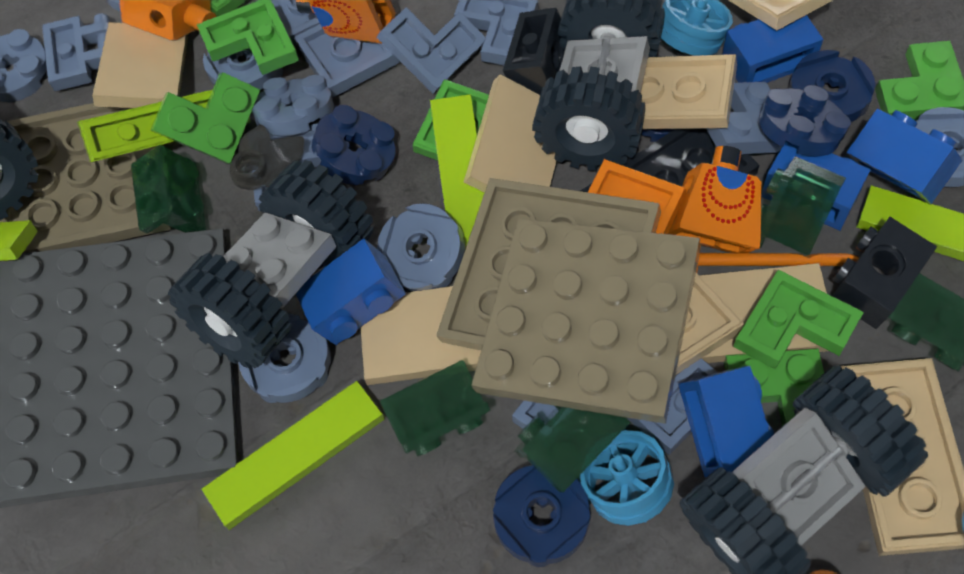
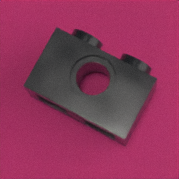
M556 7L519 13L502 70L506 78L538 95H541L542 87L545 86L546 81L550 77L555 79L556 73L560 71L566 49H562L560 45L561 36H558V29L561 17Z
M889 217L879 230L870 226L855 247L862 252L858 260L855 262L848 257L832 279L840 284L832 294V297L864 312L860 319L874 329H877L893 313L937 248L936 245L892 217ZM873 266L880 268L885 275L878 273Z

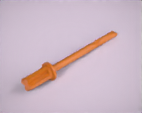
M700 253L696 273L698 266H797L808 263H819L820 266H842L848 257L856 262L859 256L849 253H817L807 256L797 253Z

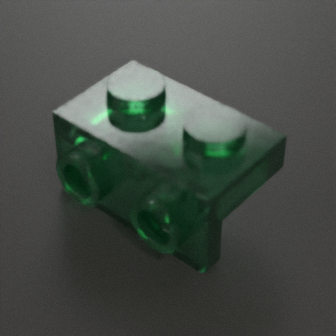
M158 145L132 163L131 172L140 231L148 234L162 224L169 225L184 233L207 230L204 204L201 198L198 179L199 172L196 163L162 145Z
M796 156L785 171L778 168L766 193L773 195L769 206L766 204L761 206L760 249L766 240L771 238L809 256L846 178Z
M919 273L896 309L887 319L895 324L891 332L913 346H916L920 340L937 350L933 356L936 360L959 372L964 366V299Z
M459 360L379 400L406 454L414 450L417 456H421L442 445L439 437L456 429L458 434L462 435L484 423L481 416L491 410L488 403L483 401L480 393H476L471 386L473 379L464 360Z
M554 406L555 409L543 421L536 416L521 430L517 437L522 443L514 451L520 458L525 457L558 492H564L627 427L630 421L626 417Z

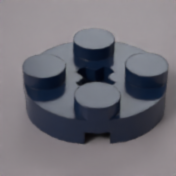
M821 50L802 58L797 64L796 70L792 73L789 88L804 90L806 86L814 85L824 89V83H829L831 87L839 86L838 92L827 91L829 94L828 100L834 103L851 122L865 115L874 93L875 79L869 67L862 60L854 56L851 61L839 57L840 51Z
M808 85L804 90L794 88L771 89L768 92L759 116L760 127L768 138L782 147L786 141L800 147L797 153L806 156H824L833 153L844 139L851 121L834 103L828 100L829 94L827 91L814 85Z
M338 105L332 113L325 115L319 121L312 138L313 154L316 151L317 156L320 158V165L328 168L330 176L333 177L337 174L343 179V183L363 185L365 180L376 178L375 181L381 179L389 170L395 156V144L393 141L395 133L391 125L379 121L368 113L354 110L348 105ZM348 142H354L361 148H358L356 152L348 149Z
M537 465L520 468L503 481L495 497L493 518L498 539L511 555L519 560L528 562L532 566L545 567L548 564L558 563L569 558L580 548L586 538L590 524L588 496L581 483L564 469L554 466L553 469L546 467L537 468ZM535 504L541 508L550 505L554 509L550 514L552 522L548 525L542 523L533 524L530 521L533 517L530 508Z

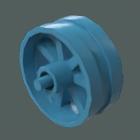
M664 0L662 8H665V18L661 39L671 47L694 56L713 55L721 48L726 33L733 24L732 14L719 0Z
M623 430L606 435L592 445L584 455L580 467L581 486L598 514L613 524L630 526L647 522L661 513L671 500L675 485L671 466L656 440L643 432ZM647 455L659 460L658 463L640 467ZM658 476L652 487H649L642 481ZM597 479L610 481L595 492ZM620 491L619 503L606 501Z

